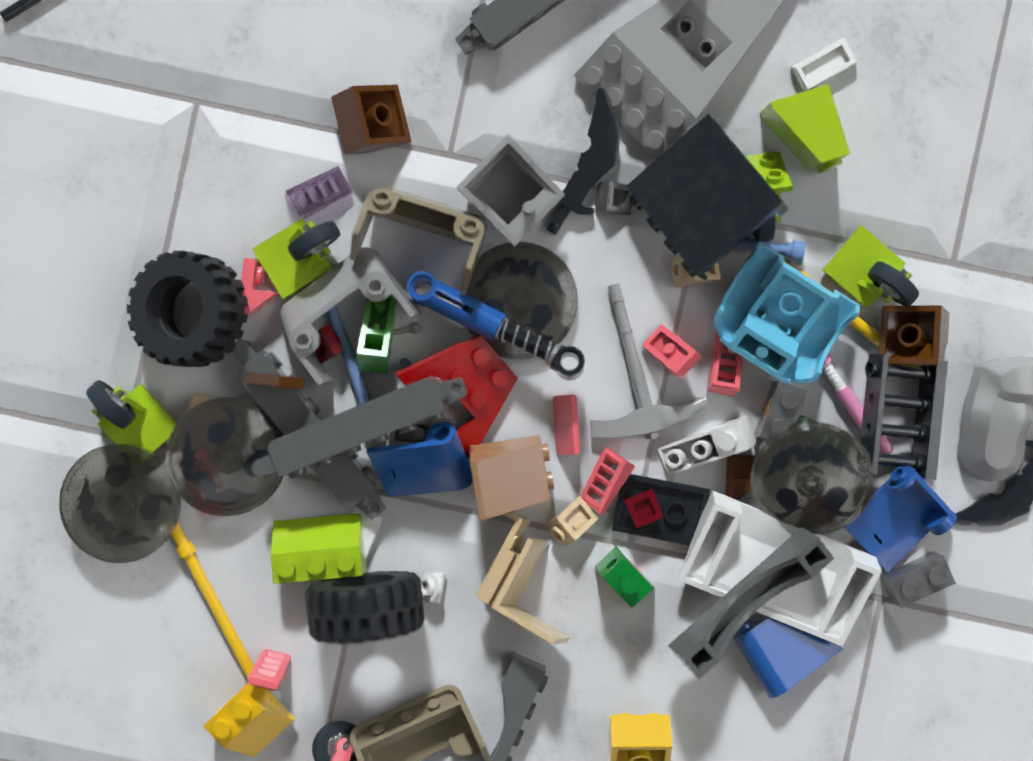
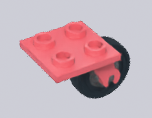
M334 721L324 725L317 732L313 740L312 754L314 761H358L350 741L351 731L356 726L347 721Z

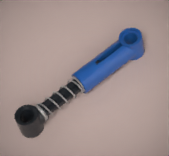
M417 272L409 278L407 289L413 302L418 306L427 307L492 341L501 338L502 343H511L513 348L518 347L522 349L524 354L530 353L534 355V359L540 358L544 360L545 364L550 366V369L556 371L558 376L564 380H575L583 373L585 359L582 351L577 347L552 345V341L548 343L542 340L541 335L536 337L530 334V330L526 332L520 329L519 324L515 326L508 322L506 314L468 295L459 294V290L435 279L428 272ZM426 283L431 286V290L426 295H418L416 293L417 287L421 284ZM438 297H441V298H443V299H445V300H447V301H449V302H451V303H453V304H455V305L461 307L462 309H460V308H458V307H456V306H454V305H452V304H450V303H448V302H446V301H444V300H442V299H440V298H438ZM566 357H573L577 360L578 366L573 370H566L562 367L561 362Z

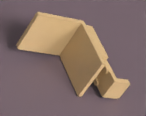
M515 511L505 513L503 515L512 519L515 523L476 596L481 601L491 605V608L549 643L553 645L567 643L570 639L568 635L516 605L549 542L528 538L524 548L520 551L519 548L524 541L523 535L531 520Z

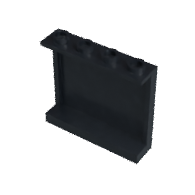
M709 114L626 186L632 194L629 197L632 204L639 211L644 209L649 215L646 219L648 224L657 233L661 230L667 238L663 241L666 247L674 255L679 253L684 259L681 265L691 277L696 275L703 280L708 278L705 273L775 213L781 217L789 210L788 206Z

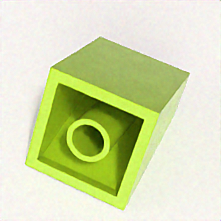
M829 84L771 101L760 112L764 122L808 171L818 169L820 174L833 170L836 166L843 164L842 159L850 154Z

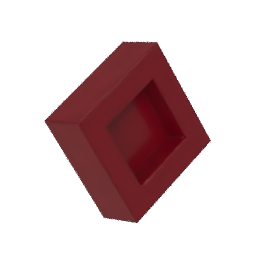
M330 324L317 331L320 336V344L315 353L321 364L344 351L340 345L339 337L333 332Z
M653 489L646 490L624 500L636 528L664 517Z

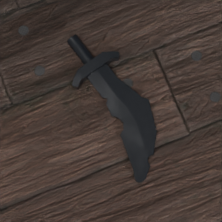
M599 88L596 91V102L587 133L591 145L584 153L581 152L577 164L578 171H574L562 192L565 196L558 202L561 205L546 229L554 235H557L571 210L577 214H594V208L585 207L581 203L590 189L611 168L617 166L621 132L617 115L610 108L612 101L607 91L603 88Z
M1026 440L1025 446L1033 448V440ZM1033 457L1021 470L1022 474H1016L1005 482L1006 486L1001 494L989 493L964 510L956 512L957 520L955 523L968 526L973 522L977 523L978 526L1003 525L1030 512V506L1033 502Z

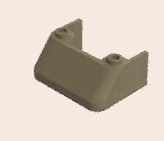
M382 187L369 192L352 232L350 260L356 261L373 216L390 219L473 246L465 267L459 293L466 295L486 236V220L478 214L391 187Z
M453 685L442 686L360 723L354 727L350 734V741L358 761H420L450 746L455 756L460 759H470L481 754L483 761H491L485 742L458 687Z

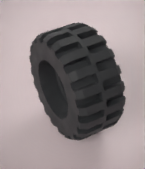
M175 250L172 253L165 252L157 256V261L150 260L144 265L145 271L138 272L134 279L136 285L134 288L130 287L128 294L131 297L130 305L127 304V314H130L131 317L128 325L130 331H135L136 333L133 338L137 345L144 347L143 352L147 356L155 358L157 362L164 365L204 367L224 359V353H231L235 349L236 344L234 341L236 339L241 340L244 334V330H241L242 324L247 323L248 314H244V307L248 306L247 296H242L241 292L245 288L241 280L234 279L237 276L236 272L231 267L225 266V262L218 258L183 250ZM192 282L200 292L203 310L198 326L191 334L184 337L174 322L173 307L181 289Z
M376 571L366 572L363 576L320 580L318 583H312L305 593L309 634L319 643L358 644L393 639L397 636H405L410 632L417 631L425 621L421 579L414 572Z

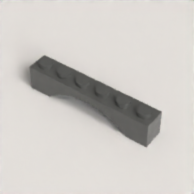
M801 527L668 645L682 664L697 679H700L722 659L733 636L756 610L784 590L812 579L835 558L818 536Z
M513 652L501 678L506 713L499 741L490 755L491 761L512 760V757L508 756L512 746L518 747L524 734V730L520 728L525 719H531L536 708V703L533 702L537 692H543L549 678L545 675L546 668L544 665Z

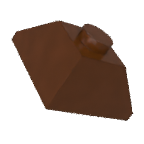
M942 305L881 306L878 354L889 355L888 364L940 366L948 343L950 313Z

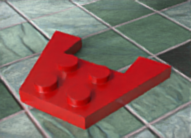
M479 334L394 373L405 386L430 376L438 377L441 382L462 378L468 394L458 401L472 417L457 430V434L465 453L469 457L470 446L482 443L518 379L488 342Z

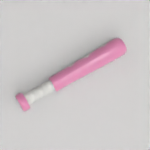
M827 354L822 372H824L833 388H835V394L861 431L864 406L850 386L842 381L840 375L831 365L832 358ZM881 436L879 453L890 454L893 447L886 436Z

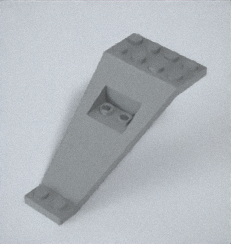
M660 0L615 30L574 76L595 98L597 89H605L612 101L611 111L616 113L618 121L657 159L700 117L785 0ZM683 21H688L691 24L690 31H685L682 28ZM704 42L711 44V52L708 53L703 50Z

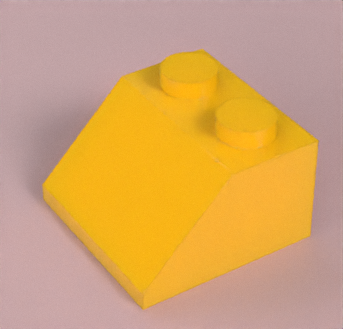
M246 683L203 727L223 748L255 757L295 717L267 688Z
M628 713L610 715L609 761L671 760L672 735L670 715H660L658 713L647 715H631Z

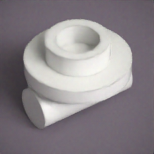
M428 572L423 575L421 587L424 601L441 603L446 577L445 573Z

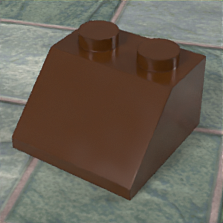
M398 84L351 86L331 97L345 155L370 153L412 142Z

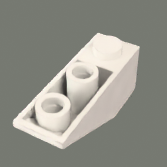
M746 415L657 449L666 473L669 476L747 451L757 443V440Z

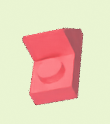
M244 258L241 281L245 289L241 292L242 296H247L248 306L244 307V314H248V318H250L280 294L257 290L258 284L262 285L264 280V267H260L261 263L259 260Z
M663 324L642 344L672 375H677L680 379L702 358L696 350Z

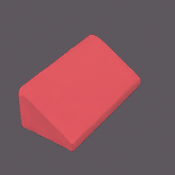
M574 394L553 396L557 454L578 455L580 453L577 397Z

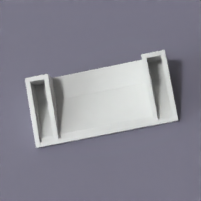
M712 491L698 522L678 580L722 598L799 530L801 526L782 518L779 519L772 514ZM806 529L821 539L835 559L812 579L784 590L755 612L843 647L882 570L875 556Z

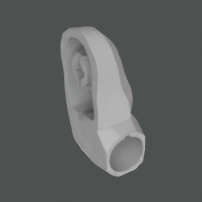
M1010 356L993 358L978 363L974 367L962 409L961 436L957 445V459L963 471L975 479L989 482L1005 480L1017 472L1024 458L1026 434L1033 418V357Z

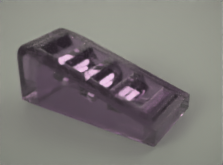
M336 166L286 190L285 198L296 219L300 220L351 194L352 190L339 166ZM332 177L340 189L336 193L328 180ZM319 184H323L329 196L324 197L318 186ZM310 189H312L313 193L315 194L318 200L315 203H313L309 193L307 192ZM299 195L302 196L303 200L307 205L304 208H302L300 202L297 199Z

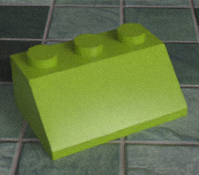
M361 513L273 521L270 552L273 584L363 576L367 572V561L365 559Z

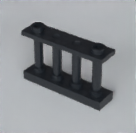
M869 354V359L865 366L867 378L860 447L856 454L857 470L861 473L877 475L878 465L892 467L912 466L923 479L936 480L948 361H941L940 366L921 365L918 368L888 364L889 355ZM887 376L918 379L920 381L918 397L885 394ZM884 406L916 409L915 426L882 424ZM881 436L912 438L914 440L912 455L880 454Z

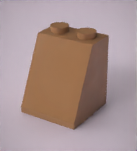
M540 435L470 446V465L479 520H486L550 500L549 490L554 489L552 471L546 472L544 463L550 461L548 444L541 443Z

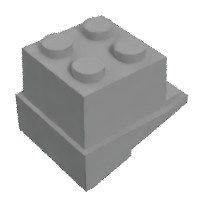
M509 134L457 186V190L514 247L565 196L561 189L540 169Z

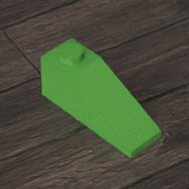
M393 294L382 301L366 300L357 348L358 371L379 374L388 373L398 303Z

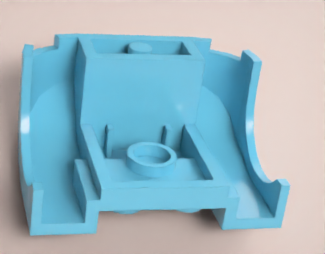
M759 241L729 284L720 301L713 320L715 330L720 336V341L729 349L778 380L789 385L790 382L800 384L810 382L811 384L822 374L827 354L839 335L859 315L860 305L836 289L831 292L785 263L784 256Z

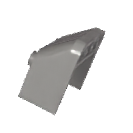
M361 248L356 261L350 260V255L286 302L280 310V319L290 347L319 386L329 383L333 378L314 353L319 347L320 336L312 322L359 288L364 296L371 301H382L393 294L410 318L418 317L422 314L378 252L372 248Z

